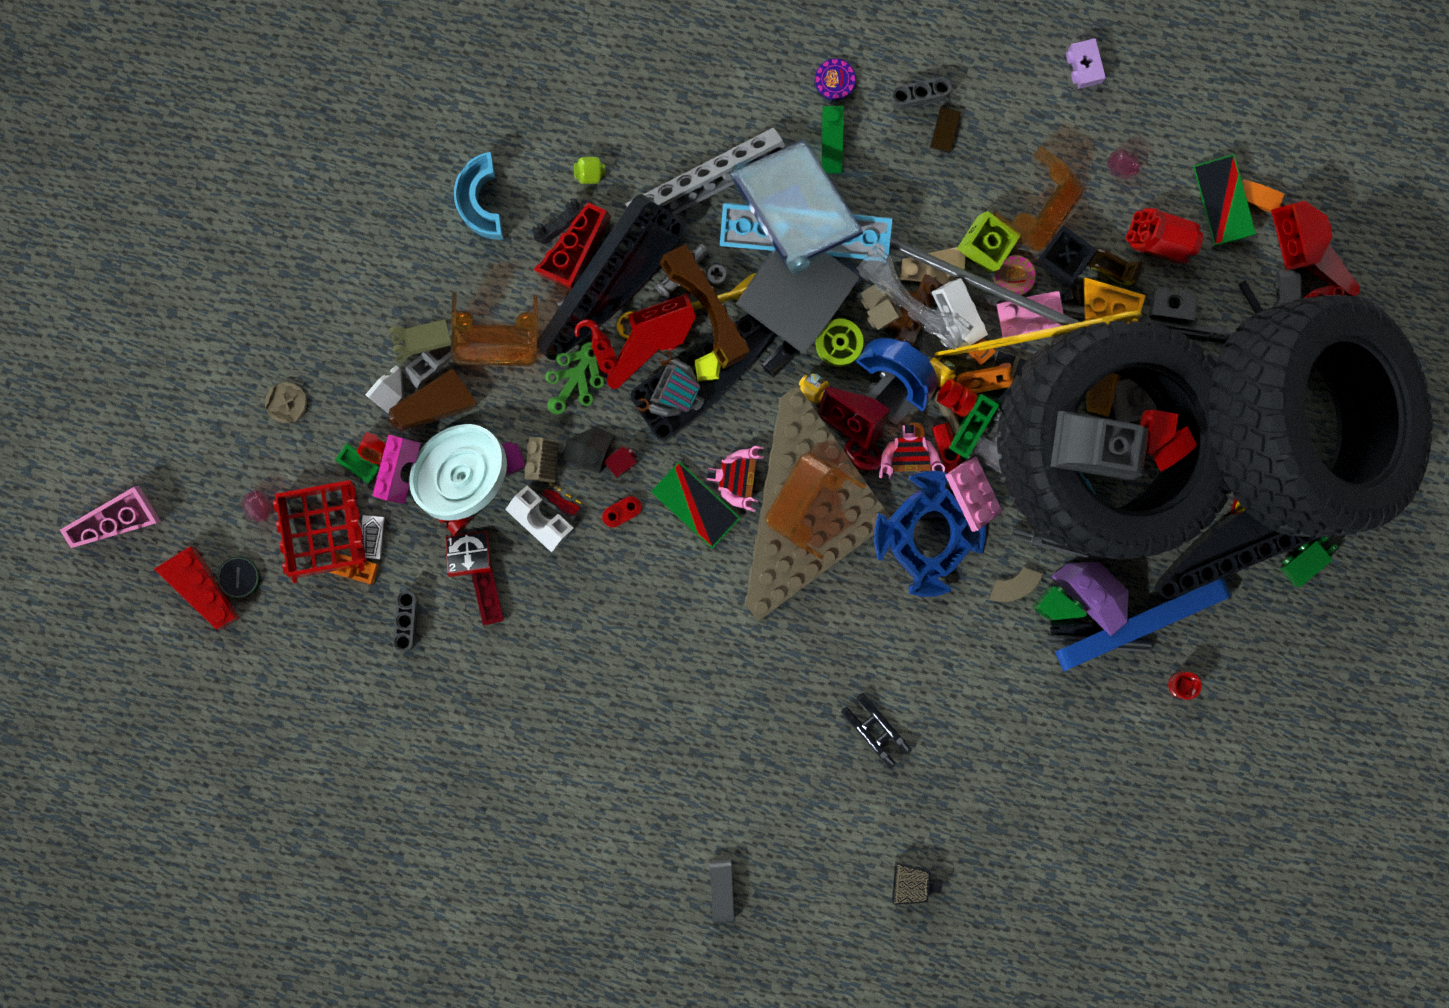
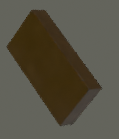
M940 107L930 148L947 153L951 152L961 112Z

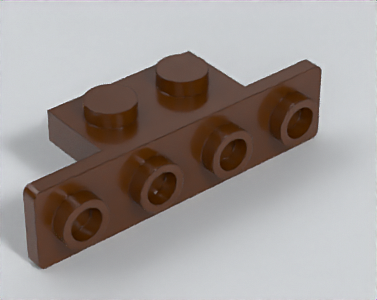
M924 275L917 292L903 291L899 297L896 306L901 310L903 316L886 326L891 332H898L895 340L906 341L913 346L934 301L931 292L941 286V283L930 275Z

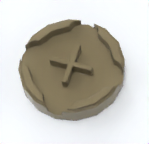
M282 382L270 388L266 395L265 407L272 419L279 423H294L302 418L307 410L308 401L306 394L301 387L294 383Z

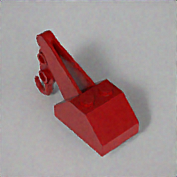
M1306 201L1271 210L1285 269L1291 270L1304 267L1329 284V286L1312 290L1304 298L1326 295L1356 296L1359 294V284L1330 245L1333 236L1328 216Z
M688 294L628 314L632 332L618 358L615 356L609 338L600 330L597 323L586 319L580 321L575 326L574 332L576 337H579V330L582 327H590L592 331V349L600 369L608 374L607 383L610 388H619L659 349L662 351L666 349L673 350L680 344H683L696 318Z

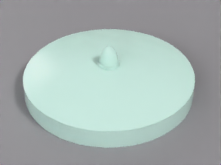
M456 425L439 432L421 448L416 463L412 464L409 484L414 500L426 513L440 520H459L477 513L496 496L503 484L507 469L504 448L490 431L477 425Z

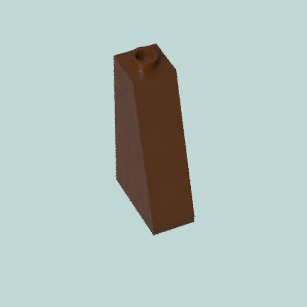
M451 369L390 408L388 420L394 428L398 427L400 431H404L470 411L475 408L477 402L455 371Z

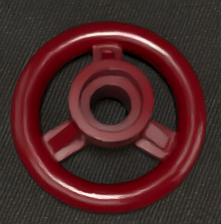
M852 440L845 444L844 451L855 468L860 470H876L881 467L882 452L875 444L870 449L876 454L877 459L861 446L859 451L851 452V447L858 445Z

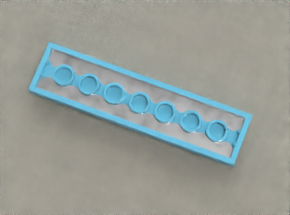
M723 203L720 246L770 251L775 249L748 205ZM762 206L781 238L793 227L817 244L847 230L837 213ZM853 215L863 230V234L825 251L829 255L836 257L888 261L892 218Z

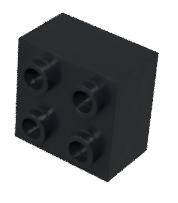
M1063 225L1041 253L1035 264L1069 287L1097 249Z

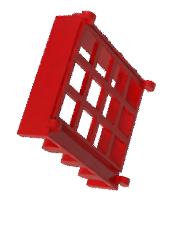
M351 480L275 494L276 500H273V507L275 513L278 512L279 518L276 521L278 533H281L282 541L279 542L281 554H284L285 557L282 567L284 574L292 579L293 584L298 583V578L354 567H359L360 571H365L364 566H367L355 484ZM341 490L343 505L328 507L326 493ZM321 494L323 509L308 511L306 496ZM302 497L304 512L289 515L287 500ZM344 510L346 524L331 527L329 512ZM324 513L327 528L312 531L309 516ZM305 517L307 532L292 534L290 519ZM347 529L349 544L334 547L332 532ZM327 533L329 548L314 550L312 535ZM308 536L310 551L295 554L293 539ZM350 549L352 561L337 563L335 551ZM330 552L332 564L317 567L315 555ZM311 556L312 568L297 571L296 558Z

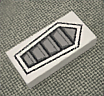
M363 515L362 535L366 558L381 559L385 517Z

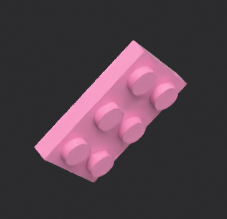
M1059 291L1026 297L1063 314ZM1009 301L996 303L1002 338L1063 326Z
M977 456L970 457L945 475L972 532L978 531L1003 512Z

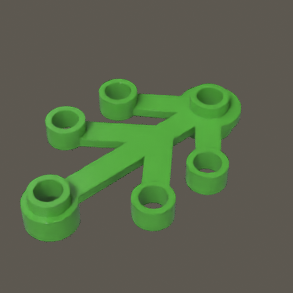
M592 342L585 343L580 351L567 354L559 353L557 355L556 361L562 366H567L570 361L581 359L576 367L556 372L548 371L546 373L545 379L551 384L557 383L560 379L570 377L558 397L549 399L547 407L550 412L554 414L564 412L566 408L565 401L577 383L580 393L579 402L585 406L592 404L593 397L588 393L584 373L588 365L591 373V386L595 388L603 386L604 379L599 375L595 354L593 356L588 354L589 350L592 349ZM562 356H566V361L564 363H561L560 361ZM554 373L555 379L550 381L549 376ZM596 378H599L600 383L598 385L594 384V380ZM584 396L589 397V401L587 403L583 402ZM560 402L561 407L556 410L555 405Z

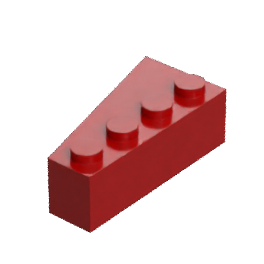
M587 203L572 221L568 230L559 237V241L545 254V258L533 270L538 275L572 290L587 268L611 218L609 213L600 207Z
M190 546L154 568L216 630H222L240 619L226 595L221 591L217 580L196 547Z

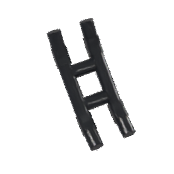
M861 693L857 699L871 716L861 723L848 707L843 708L841 713L883 762L892 769L896 762L883 749L882 745L891 738L906 755L912 751V748L866 695ZM876 722L885 730L877 739L868 731Z

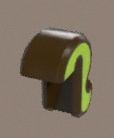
M1100 248L1094 253L1089 263V268L1092 271L1102 273L1109 280L1124 286L1136 285L1143 271V266L1138 261L1128 263L1109 251Z

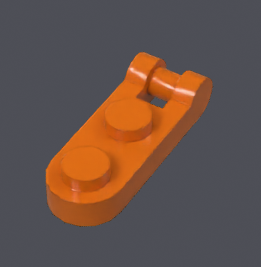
M1004 363L996 367L961 373L956 377L955 381L960 383L963 388L966 387L975 393L1010 387L1014 378L1010 373L1012 372L1011 364ZM1002 375L1003 378L997 380L996 376Z

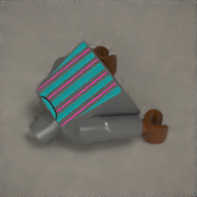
M664 351L663 354L668 356L669 359L664 361L659 358L660 364L666 366L651 397L650 401L654 403L649 404L646 399H640V401L646 402L647 406L645 409L637 407L638 410L641 412L650 410L651 413L667 417L679 415L682 411L688 412L691 406L700 409L704 399L697 395L700 384L696 382V376L691 367L677 358L673 359L670 352Z

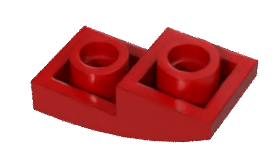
M1185 427L1177 431L1175 437L1153 453L1152 456L1159 470L1163 471L1189 454L1197 444L1189 428Z

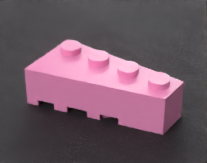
M135 486L65 526L60 531L70 548L161 521L141 487Z

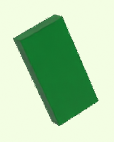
M348 443L345 444L335 458L336 462L367 484L372 482L380 469L379 465L361 458L357 450Z

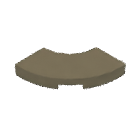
M1022 567L1018 575L1010 580H995L989 600L996 602L1018 600L1029 594L1038 585L1043 574Z

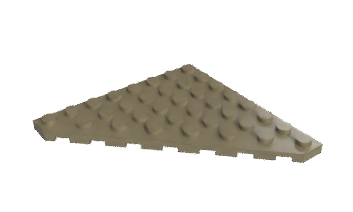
M795 386L779 398V410L775 422L773 445L770 451L768 475L764 486V498L760 510L758 533L755 539L753 563L750 569L748 592L745 598V605L757 621H760L872 537L878 513L886 515L887 521L890 518L798 386Z

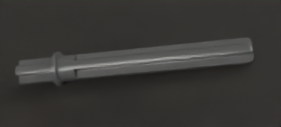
M1014 527L1011 538L1028 542L1029 546H1032V544L1116 567H1120L1123 559L1101 558L1068 549L1045 535L1037 533L1034 529L1031 532Z

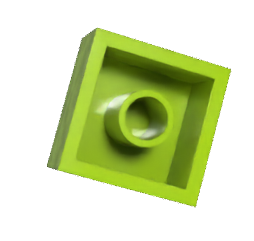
M987 211L977 216L957 249L986 272L991 273L1000 269L1020 235Z

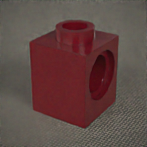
M622 446L605 459L604 463L618 479L637 464L635 461L637 456L631 448L626 449Z

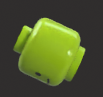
M581 157L574 163V177L581 184H597L600 182L601 177L605 176V165L601 164L598 157Z

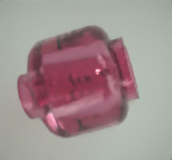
M1119 149L1111 153L1107 167L1110 174L1122 179H1129L1132 175L1138 173L1140 164L1136 154Z
M258 489L243 496L244 499L241 501V506L249 520L256 519L257 522L269 518L268 513L272 511V505L265 492H260Z

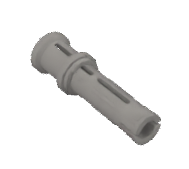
M699 244L693 251L697 264L710 253L702 244ZM667 276L660 284H656L655 288L666 299H669L670 294L677 286L680 287L681 285L670 281Z

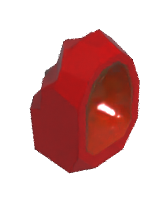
M366 432L357 453L361 458L381 465L386 445L378 439V436Z

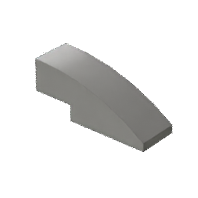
M454 329L449 331L452 345L422 352L421 356L406 366L403 374L416 388H419L434 376L467 345L465 340Z

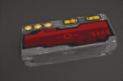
M548 482L539 495L544 503L573 521L585 505L584 502L554 483Z

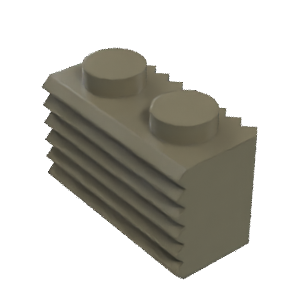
M529 437L524 479L538 482H555L559 441Z

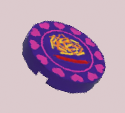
M835 58L826 60L816 71L815 87L827 100H842L853 91L856 76L851 65L844 60Z

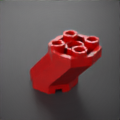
M1145 208L1133 215L1129 231L1126 235V241L1137 251L1169 260L1174 264H1186L1190 261L1187 258L1199 253L1204 235L1199 230L1201 229L1200 225L1194 221L1162 212L1157 208Z

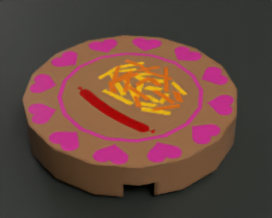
M1019 255L1008 256L1000 269L994 271L995 284L1019 295H1025L1032 289L1035 283L1036 272L1034 266L1028 259Z

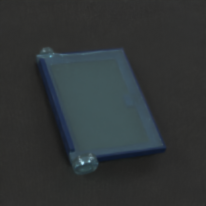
M805 140L746 166L739 162L732 167L733 172H730V177L792 274L804 271L810 264L808 259L863 234L860 225Z

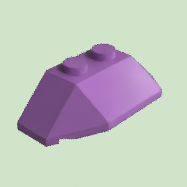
M1099 561L1067 563L1052 575V578L1074 600L1080 602L1085 607L1084 610L1110 636L1127 624L1128 590Z

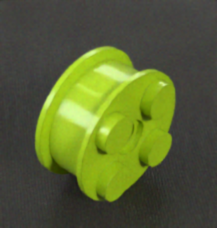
M831 320L816 338V351L819 357L830 366H847L860 355L863 349V335L858 326L849 320ZM836 340H841L843 345H837Z

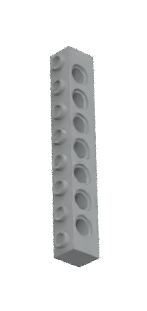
M773 127L643 195L675 215L735 184L730 177L731 174L743 171L749 167V164L784 149V142ZM631 201L625 203V204H626V207L629 206V204L631 203Z

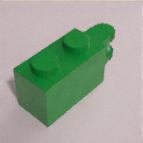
M1320 537L1315 541L1300 545L1298 547L1300 551L1294 556L1290 554L1282 560L1283 565L1280 567V570L1295 587H1302L1333 561L1329 555L1339 547L1337 542L1330 544L1325 550L1321 544L1327 541L1329 537Z

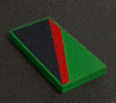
M1235 154L1194 165L1193 168L1214 247L1256 235Z
M680 461L651 491L657 499L712 549L741 519Z

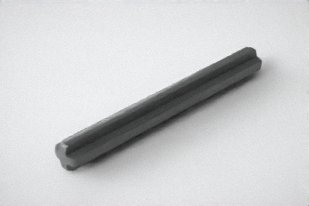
M1048 633L1046 640L1048 645L1069 646L1089 636ZM1133 640L1113 650L1149 653L1152 649V642L1148 640Z

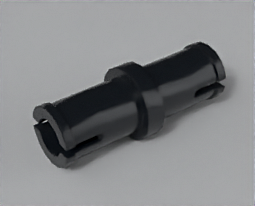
M1050 620L1051 634H1094L1093 620Z

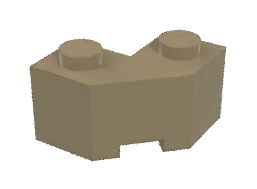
M881 280L860 293L863 297L861 299L862 304L867 310L870 309L867 311L869 315L867 319L873 328L876 327L877 330H881L903 316L901 310L896 306L898 303L897 298L886 280Z

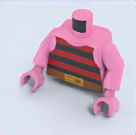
M902 425L903 438H894L893 441L888 443L881 455L880 478H882L883 473H887L889 479H891L893 472L931 471V467L932 471L945 472V467L941 464L938 452L931 442L926 440L925 437H915V425Z
M760 446L738 450L727 455L725 460H722L721 469L708 468L707 474L708 481L719 482L718 491L721 492V496L732 506L745 508L752 512L756 510L751 508V504L753 502L758 503V500L751 498L756 459L764 458V456H758V450L764 449Z

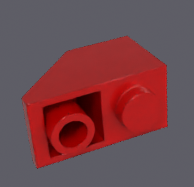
M1158 410L1144 411L1140 424L1143 425V428L1149 429L1146 455H1152L1175 437L1178 414Z

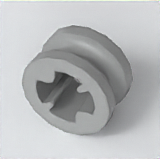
M721 265L711 266L707 273L709 281L716 285L723 283L726 278L724 267ZM715 269H718L719 273L723 274L722 278L719 277V280H715L714 276L711 275V272H715Z

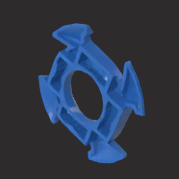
M923 471L911 475L909 479L921 490L911 495L888 521L886 515L879 513L877 515L874 528V546L877 559L881 561L889 547L891 548L895 558L914 578L913 584L909 585V594L933 597L950 592L951 588L938 578L951 573L971 549L973 552L983 553L986 540V525L978 531L972 532L957 499L948 489H944L945 484L948 483L945 476L948 473ZM930 511H938L947 518L951 529V536L947 547L942 553L935 557L927 558L916 549L913 532L921 516Z

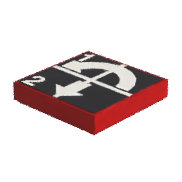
M487 531L445 537L447 573L449 577L491 571Z

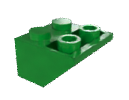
M1059 586L1047 587L1032 606L1033 609L1047 620L1079 618L1087 615L1083 610L1085 607L1077 600L1072 601L1066 597L1068 593Z

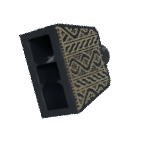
M895 861L892 903L900 905L928 902L929 893L941 894L942 881L930 880L931 872L927 869Z

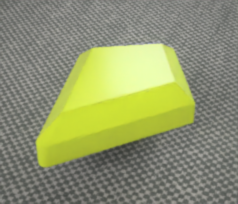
M713 352L695 360L697 382L719 379L721 364Z

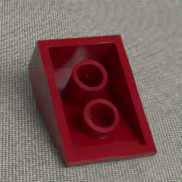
M827 386L824 389L817 414L830 426L865 450H868L881 438L890 409L874 398Z

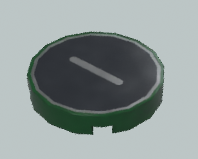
M240 556L229 558L223 562L218 570V586L229 597L237 599L248 597L259 586V569L248 558Z

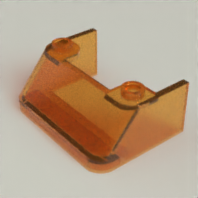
M1039 146L1033 157L1050 168L1049 176L1053 182L1058 184V187L1038 216L1034 218L1028 213H1021L1011 222L998 212H993L995 217L1020 235L1018 239L1020 243L1035 252L1042 251L1047 246L1083 194V186L1070 167L1041 146Z
M452 293V359L455 363L460 365L530 366L535 363L537 358L538 295H533V312L519 314L516 318V326L474 325L473 316L469 312L457 311V293Z
M805 453L797 461L766 513L765 522L772 530L795 545L823 559L824 555L808 545L811 539V531L806 525L801 523L823 486L830 490H837L842 487L846 479L862 489H865L866 485L812 453Z

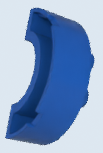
M890 338L872 340L864 347L855 361L871 374L876 371H885L897 376L907 388L908 395L906 400L922 412L937 390L938 378L933 366L929 362V358L906 341L902 342Z

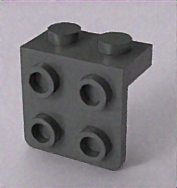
M883 371L879 375L882 379L878 384L873 382L866 390L868 393L867 397L874 398L890 409L887 419L892 424L897 425L914 405L906 400L908 392L905 384L897 376Z

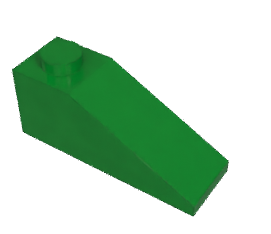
M844 106L822 107L821 167L825 173L842 174Z
M983 394L978 395L974 407L964 417L949 449L968 459L999 404Z

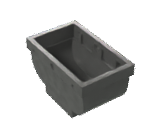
M1058 411L1050 467L1135 480V477L1143 476L1149 429L1143 428V425Z

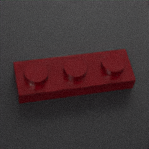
M491 560L490 572L471 574L483 626L504 621Z

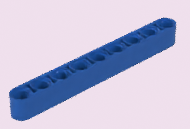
M1221 578L1128 619L1127 624L1112 636L1103 630L1056 651L1055 654L1063 671H1066L1232 597L1224 578Z

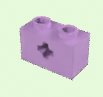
M1096 38L1071 44L1066 52L1068 64L1072 63L1073 71L1071 72L1073 83H1077L1078 89L1103 83L1106 77ZM1083 60L1085 64H1089L1087 68L1084 64L1081 65V62Z

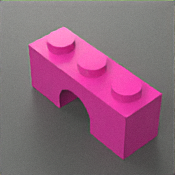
M388 435L372 496L386 501L405 504L410 484L401 480L400 472L406 463H416L420 442Z

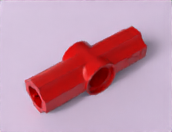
M948 422L931 428L939 451V458L945 467V473H949L962 464L960 455L955 452L953 461L945 458L944 453L946 450H950L949 446L954 438L950 423Z

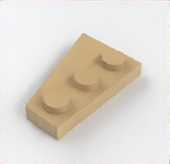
M957 247L928 253L963 270L965 268L966 256ZM911 257L902 259L900 281L921 283L925 274L936 279L941 285L958 279Z

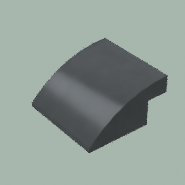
M793 227L782 238L792 255L815 245V243ZM774 249L762 263L736 302V305L804 354L833 317L860 277L827 252L787 268L776 249Z

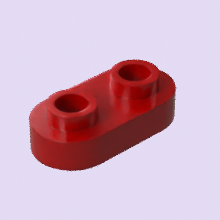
M629 496L606 508L602 514L604 524L610 528H615L633 519L642 510L641 502L636 497ZM633 503L635 504V509L629 511L627 505ZM611 513H615L617 516L614 521L609 520Z

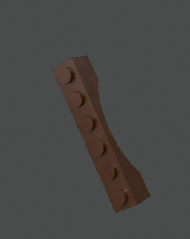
M685 244L665 253L660 264L670 281L690 291L703 305L710 318L714 336L713 353L722 368H727L743 360L750 352L748 343L745 339H742L736 323L728 316L725 305L719 301L715 288L707 281L706 274L695 261L693 252Z

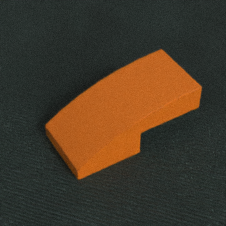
M1242 180L1248 204L1257 206L1258 209L1270 213L1272 209L1281 207L1285 196L1284 193L1252 181Z
M335 552L337 563L352 561L351 556ZM367 561V566H364L365 571H360L359 567L329 573L374 585L380 565Z

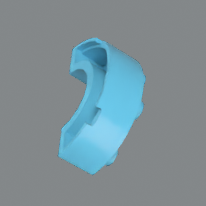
M491 152L471 159L461 173H459L454 187V200L460 216L472 231L485 238L501 240L504 239L500 215L483 210L478 203V195L482 186L487 181L496 178L494 158Z

